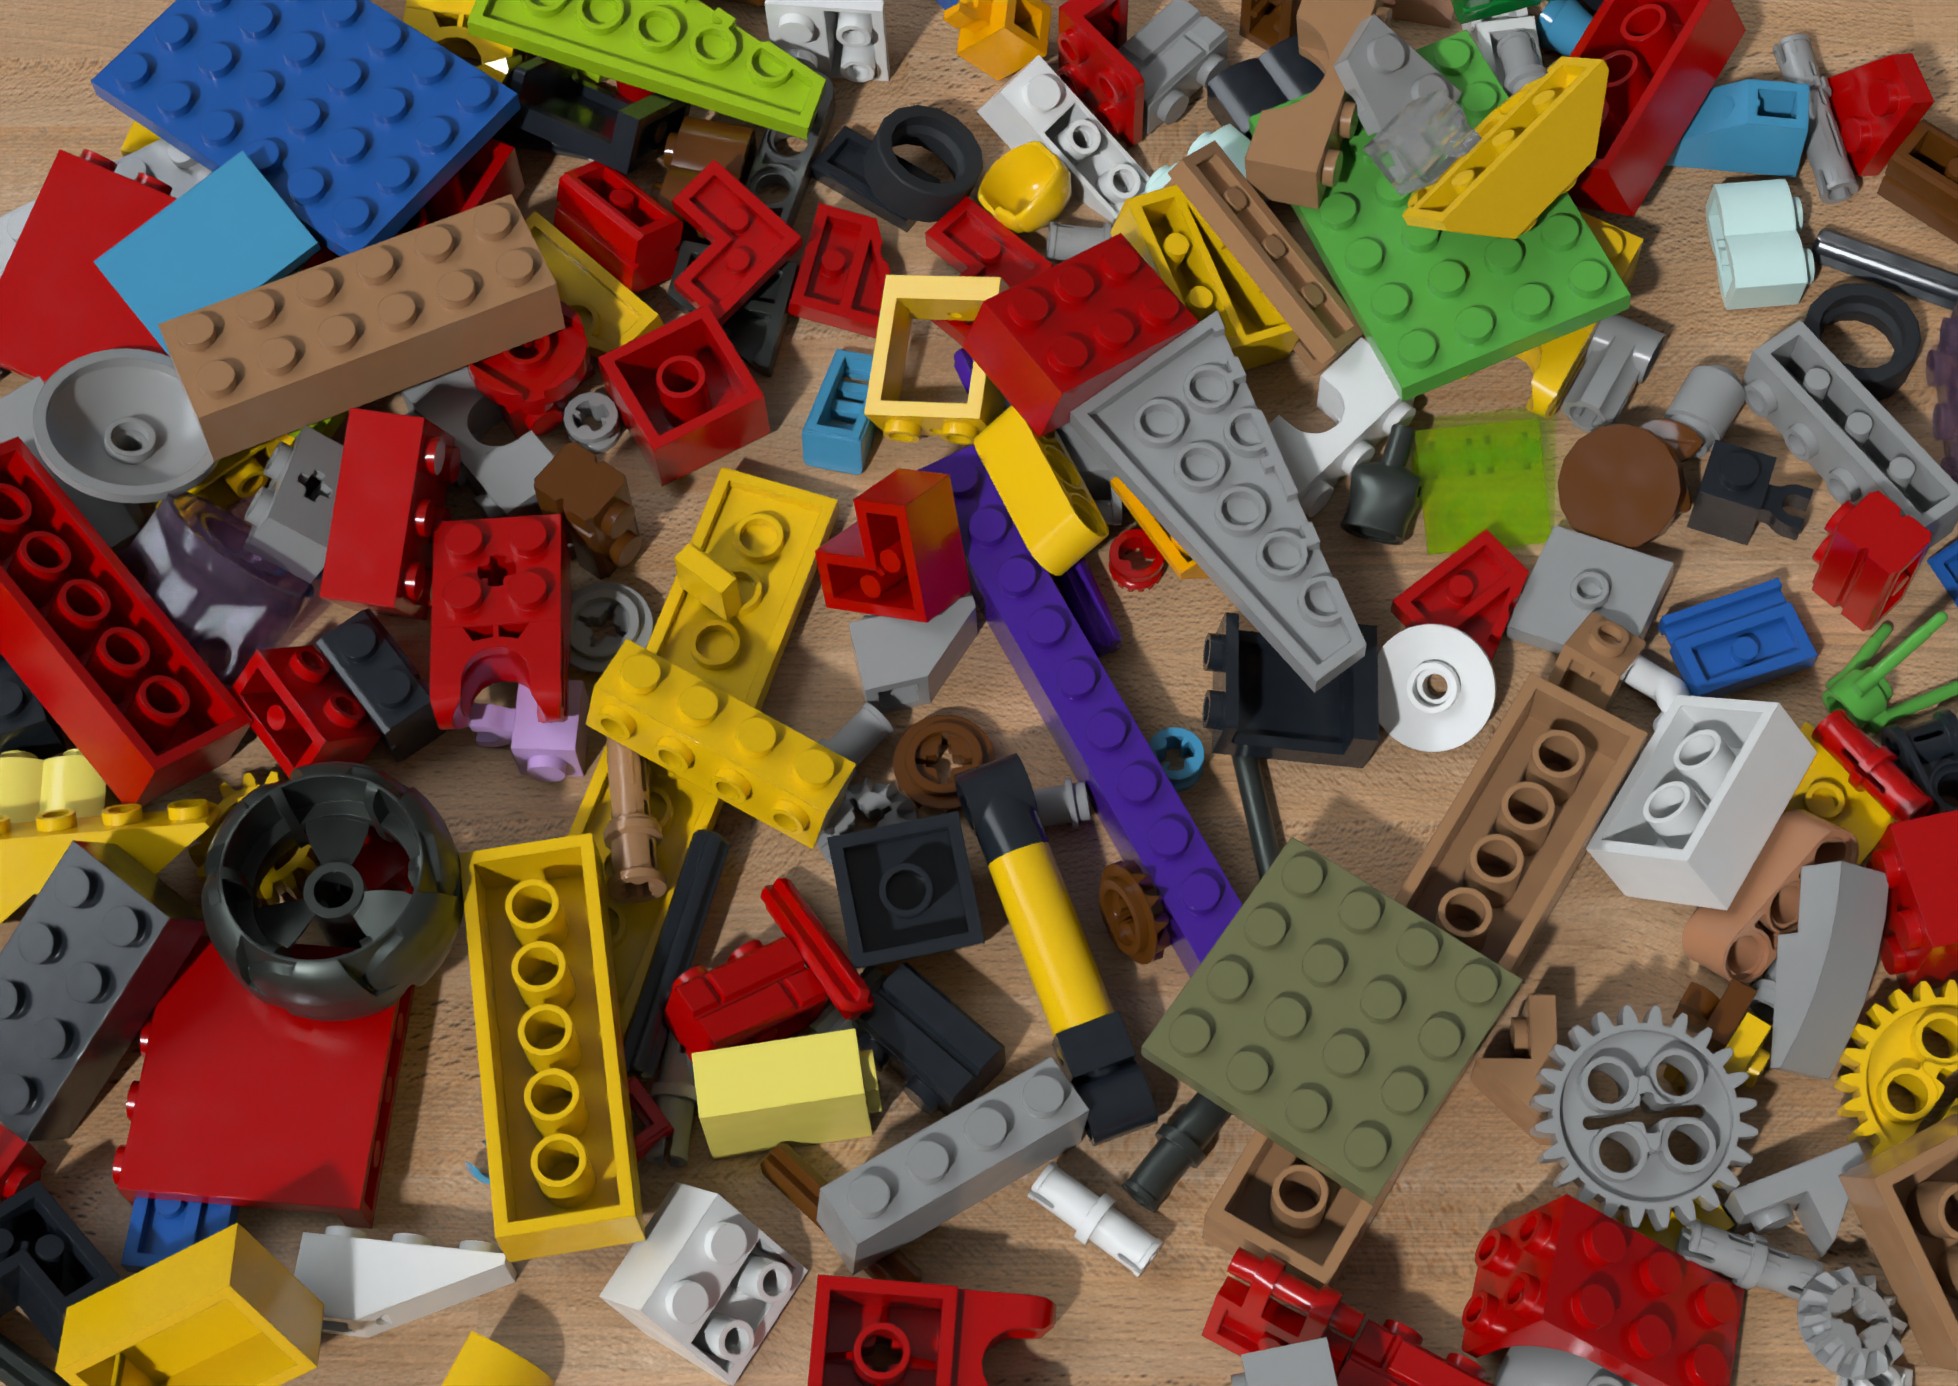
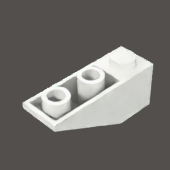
M1040 55L1017 72L977 111L1011 149L1031 141H1038L1053 154H1057L1067 166L1068 171L1071 172L1072 195L1112 224L1115 223L1127 198L1145 194V187L1150 179L1147 173Z
M346 1226L326 1227L325 1234L303 1232L294 1276L324 1303L321 1333L365 1338L515 1283L517 1275L512 1263L508 1262L504 1253H500L501 1248L492 1243L465 1240L460 1242L459 1249L433 1246L434 1241L432 1239L411 1233H396L393 1235L392 1241L366 1239L367 1234L365 1232Z

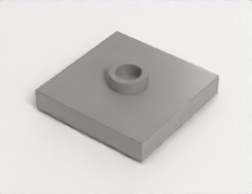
M1554 525L1506 627L1507 637L1560 654L1565 642L1591 612H1597L1644 640L1674 575V563Z

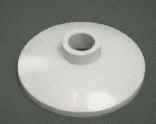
M1443 624L1417 625L1393 636L1378 652L1379 723L1391 737L1401 744L1426 752L1447 751L1471 740L1488 722L1496 700L1495 672L1484 649L1465 632ZM1432 674L1441 675L1447 682V692L1443 697L1433 696L1427 688L1428 678Z

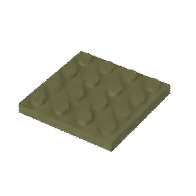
M1291 837L1141 1047V1056L1374 1206L1519 991L1523 979L1299 840Z

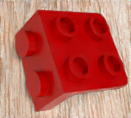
M1068 0L1059 7L1057 75L1078 98L1083 100L1094 111L1095 117L1113 137L1118 135L1129 147H1133L1142 140L1145 83L1140 72L1118 51L1127 42L1128 0Z

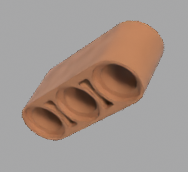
M1795 808L1785 812L1778 820L1728 910L1699 907L1690 917L1682 934V948L1686 956L1730 982L1733 978L1743 984L1755 981L1777 958L1778 935L1798 933L1801 867L1836 861H1844L1856 865L1859 856V844L1855 836L1848 830L1805 809Z

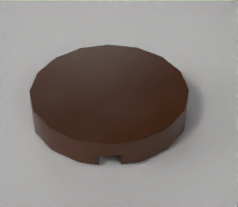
M1632 424L1599 427L1578 439L1563 460L1557 482L1560 507L1575 531L1625 548L1644 546L1665 534L1673 524V519L1676 517L1679 507H1682L1686 493L1684 468L1672 445L1652 431Z

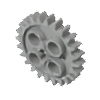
M1625 1005L1618 1011L1617 1026L1613 1025L1603 1011L1598 1012L1591 1019L1594 1036L1578 1024L1574 1026L1567 1035L1575 1051L1566 1046L1556 1044L1548 1053L1560 1070L1542 1068L1536 1074L1535 1079L1542 1086L1549 1089L1550 1094L1537 1095L1529 1101V1107L1547 1114V1120L1534 1125L1529 1130L1530 1136L1550 1138L1552 1145L1537 1158L1539 1164L1559 1161L1563 1168L1553 1181V1187L1556 1189L1574 1182L1579 1187L1575 1196L1577 1200L1586 1204L1595 1199L1600 1202L1598 1211L1611 1218L1617 1210L1623 1211L1624 1224L1633 1230L1639 1227L1644 1214L1647 1213L1655 1232L1668 1228L1670 1210L1673 1211L1676 1218L1683 1225L1689 1224L1696 1220L1693 1200L1708 1212L1717 1208L1720 1205V1201L1712 1186L1727 1192L1738 1187L1739 1181L1727 1167H1745L1751 1163L1753 1157L1738 1147L1737 1142L1750 1140L1758 1135L1757 1128L1740 1122V1115L1756 1107L1757 1101L1750 1098L1737 1097L1734 1090L1749 1078L1747 1072L1727 1074L1723 1068L1734 1052L1732 1048H1725L1712 1054L1706 1048L1713 1032L1710 1027L1702 1030L1692 1038L1686 1034L1688 1025L1687 1014L1681 1013L1669 1027L1662 1024L1660 1006L1656 1005L1647 1011L1642 1023H1638L1631 1005ZM1667 1064L1674 1066L1683 1074L1686 1089L1682 1096L1670 1095L1659 1086L1656 1078L1658 1065ZM1603 1072L1611 1076L1618 1087L1616 1103H1603L1590 1093L1588 1087L1590 1073ZM1639 1105L1643 1114L1648 1115L1669 1112L1689 1106H1698L1703 1111V1115L1700 1118H1664L1647 1130L1643 1122L1639 1121L1615 1124L1595 1130H1588L1583 1126L1585 1118H1622ZM1671 1132H1682L1695 1142L1697 1159L1694 1165L1682 1164L1671 1155L1668 1148V1138ZM1602 1140H1615L1627 1149L1630 1157V1165L1627 1172H1614L1602 1163L1599 1155V1146Z

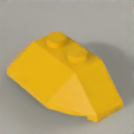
M1562 56L1547 68L1548 73L1545 76L1527 83L1496 107L1413 189L1408 200V207L1402 214L1406 224L1435 230L1516 239L1518 236L1528 232L1536 224L1537 217L1559 195L1564 194L1575 185L1577 177L1596 157L1609 68L1605 61L1602 59Z

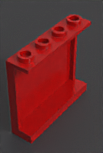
M59 149L0 278V367L30 380L40 376L45 384L57 370L67 363L98 351L140 349L168 356L93 261L174 202L177 198L170 196L173 189L170 185L141 172L138 173L135 181L115 173L117 168L115 162L87 149H83L80 157Z
M200 936L156 1004L153 1018L148 1017L141 1029L140 1052L145 1058L140 1081L134 1080L131 1083L127 1095L126 1111L127 1117L131 1121L127 1143L118 1147L113 1162V1181L115 1185H118L117 1189L132 1206L134 1205L135 1197L337 1214L346 1227L372 1229L415 985L409 986L392 1007L364 1018L348 1021H318L291 1015L284 1008L264 1003L249 993L230 972L210 937ZM294 944L289 951L293 958L317 960L338 957L351 953L358 948Z

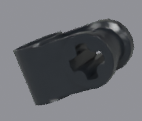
M1943 709L1936 711L1933 714L1932 720L1903 729L1895 724L1885 727L1881 733V746H1887L1897 756L1895 764L1927 796L1930 795L1934 799L1933 807L1925 816L1958 810V807L1949 805L1940 797L1941 795H1947L1958 800V719L1951 710Z

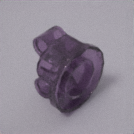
M184 492L177 496L168 493L131 545L115 554L142 587L144 576L148 572L145 591L183 637L190 642L189 644L221 683L233 686L257 649L275 648L300 613L303 612L312 600L315 589L311 583L244 549V544L252 527L234 514L205 498L189 492ZM230 647L232 652L231 661L228 667H226L225 657Z

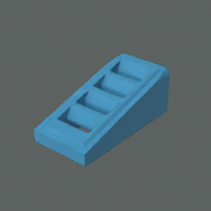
M836 349L802 430L803 460L808 466L854 475L862 473L877 426L864 415L868 385L843 381V378L848 377L869 381L873 355ZM832 419V420H837V421H841V422L851 423V424H855V425H850V424H845V423H840V422H834V421H830V420Z

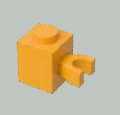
M958 0L959 3L944 11L943 21L955 28H959L956 54L997 81L1022 69L1038 55L1042 58L1047 55L1052 7L1042 0Z

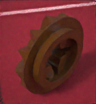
M936 715L918 721L901 736L894 751L893 769L899 790L904 791L918 808L927 806L945 814L949 809L961 806L953 775L996 760L992 742L978 725L959 716ZM943 744H948V751L952 756L953 763L963 765L951 770L950 778H947V784H941V778H938L936 768L927 767V765L938 763L939 754H942Z
M1118 861L1106 866L1102 872L1099 889V905L1102 918L1108 933L1118 948L1135 962L1143 965L1163 958L1164 949L1170 945V935L1165 927L1169 923V917L1163 911L1161 904L1163 896L1157 895L1153 887L1152 877L1148 873L1143 874L1141 867L1134 861Z

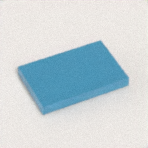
M242 150L93 262L170 357L158 324L282 279L321 250V248Z

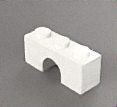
M1362 337L1320 376L1316 407L1336 423L1334 428L1322 433H1306L1293 427L1280 415L1269 424L1298 490V500L1301 507L1309 517L1315 516L1323 509L1333 494V487L1345 475L1348 474L1351 477L1355 466L1370 462L1374 455L1375 447L1390 434L1392 425L1408 426L1416 413V409L1413 407L1414 398L1404 402L1401 401L1370 344Z

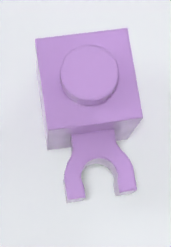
M569 680L568 720L565 722H538L537 703L531 695V691L519 683L516 708L473 703L470 728L472 732H477L476 743L478 747H500L511 744V750L520 774L528 775L538 781L558 782L563 780L565 776L584 777L589 726L585 724L590 702L583 680Z

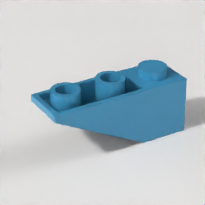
M1746 79L1711 88L1665 165L1796 177L1808 132L1809 84Z

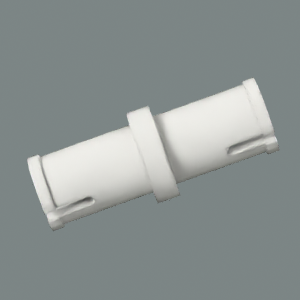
M1054 1161L1050 1162L1043 1170L1027 1195L1030 1200H1035L1076 1230L1074 1235L1076 1240L1085 1246L1091 1241L1131 1270L1137 1278L1148 1268L1164 1243L1163 1240L1154 1237L1114 1208L1117 1203L1114 1198L1107 1193L1099 1197L1059 1168L1058 1164Z

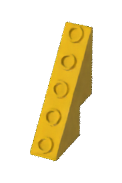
M192 798L172 802L167 805L168 810L142 812V806L139 804H121L103 809L101 811L102 816L77 818L75 810L59 809L36 815V821L11 823L10 816L0 815V924L33 894H39L73 840L117 844L156 875L205 832L221 810L217 806L208 807L206 799Z

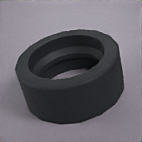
M921 105L898 108L886 116L864 157L865 179L874 196L889 210L909 220L927 223L939 221L963 198L969 197L983 170L982 150L973 133L958 118L938 108ZM908 144L920 146L935 153L947 164L954 177V181L942 184L933 183L910 174L898 162L892 147Z
M1868 283L1843 284L1825 291L1810 305L1804 324L1822 343L1821 336L1824 328L1838 321H1859L1871 325L1883 333L1894 349L1893 356L1888 363L1876 368H1858L1843 362L1841 363L1877 401L1891 397L1906 382L1921 344L1917 318L1908 304L1890 290Z

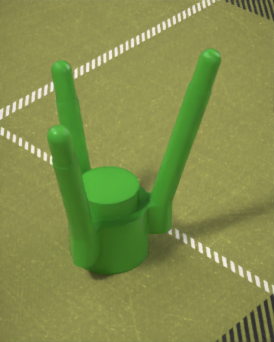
M1943 611L1937 612L1873 668L1866 667L1863 669L1892 632L1890 624H1882L1847 666L1825 684L1827 690L1823 692L1822 699L1828 712L1832 713L1835 710L1840 711L1843 709L1860 729L1865 727L1871 735H1875L1893 721L1957 696L1958 681L1956 680L1887 708V700L1892 697L1893 693L1884 677L1948 620L1947 613Z

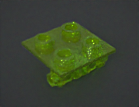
M1539 418L1415 431L1416 451H1412L1413 472L1419 475L1424 482L1421 499L1427 555L1456 552L1485 529L1504 547L1547 542L1551 530Z

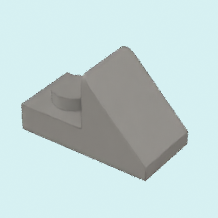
M1854 1142L1732 1190L1722 1207L1735 1224L1731 1232L1739 1233L1754 1227L1758 1235L1766 1234L1794 1220L1795 1215L1793 1211H1795L1817 1256L1823 1258L1836 1238L1849 1200L1838 1175L1861 1164L1864 1153L1859 1143Z

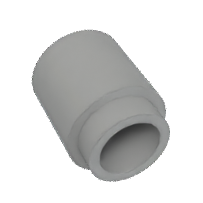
M1716 364L1696 366L1689 372L1663 418L1672 419L1687 425L1702 438L1704 445L1691 457L1702 458L1709 450H1712L1715 439L1722 441L1743 405L1746 394L1739 378L1730 369Z

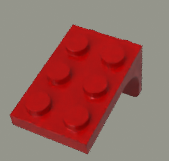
M1565 1194L1489 1230L1483 1236L1475 1253V1263L1478 1268L1472 1296L1468 1300L1462 1315V1325L1465 1330L1461 1348L1463 1352L1474 1358H1479L1495 1350L1512 1346L1546 1347L1583 1357L1638 1386H1730L1745 1289L1734 1285V1283L1691 1260L1683 1259L1684 1256L1576 1198Z

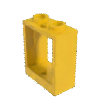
M886 275L864 415L883 431V435L886 438L897 442L915 443L920 441V435L940 436L941 439L949 443L974 445V438L1004 412L1005 396L975 361L973 362L967 403L899 401L912 319L974 321L983 301L1010 288L1001 277Z

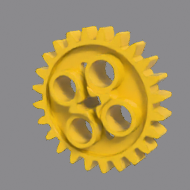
M1949 979L1941 987L1937 998L1927 981H1921L1913 988L1912 1001L1903 991L1897 989L1887 997L1890 1012L1875 1003L1865 1013L1871 1027L1857 1023L1850 1036V1039L1861 1049L1845 1048L1840 1055L1839 1062L1854 1072L1840 1076L1834 1082V1088L1842 1092L1851 1093L1853 1099L1843 1104L1837 1110V1114L1842 1117L1858 1118L1860 1126L1852 1131L1847 1139L1849 1143L1869 1139L1874 1147L1867 1154L1865 1161L1915 1135L1923 1118L1932 1110L1944 1092L1945 1086L1942 1081L1958 1069V987L1955 980ZM1923 1030L1935 1031L1946 1039L1949 1045L1948 1058H1938L1931 1055L1925 1049L1922 1042ZM1958 1082L1952 1091V1096L1955 1100L1938 1113L1932 1125L1953 1114H1958ZM1889 1085H1900L1912 1094L1915 1100L1914 1114L1902 1113L1891 1105L1887 1094Z

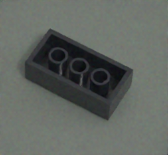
M73 840L0 953V1121L24 1142L69 1139L206 929L201 911L117 844Z

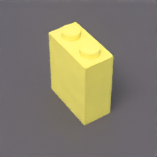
M855 1028L691 1053L699 1119L713 1160L770 1152L780 1143H786L791 1148L873 1136L869 1113L882 1112L873 1049L859 1051Z

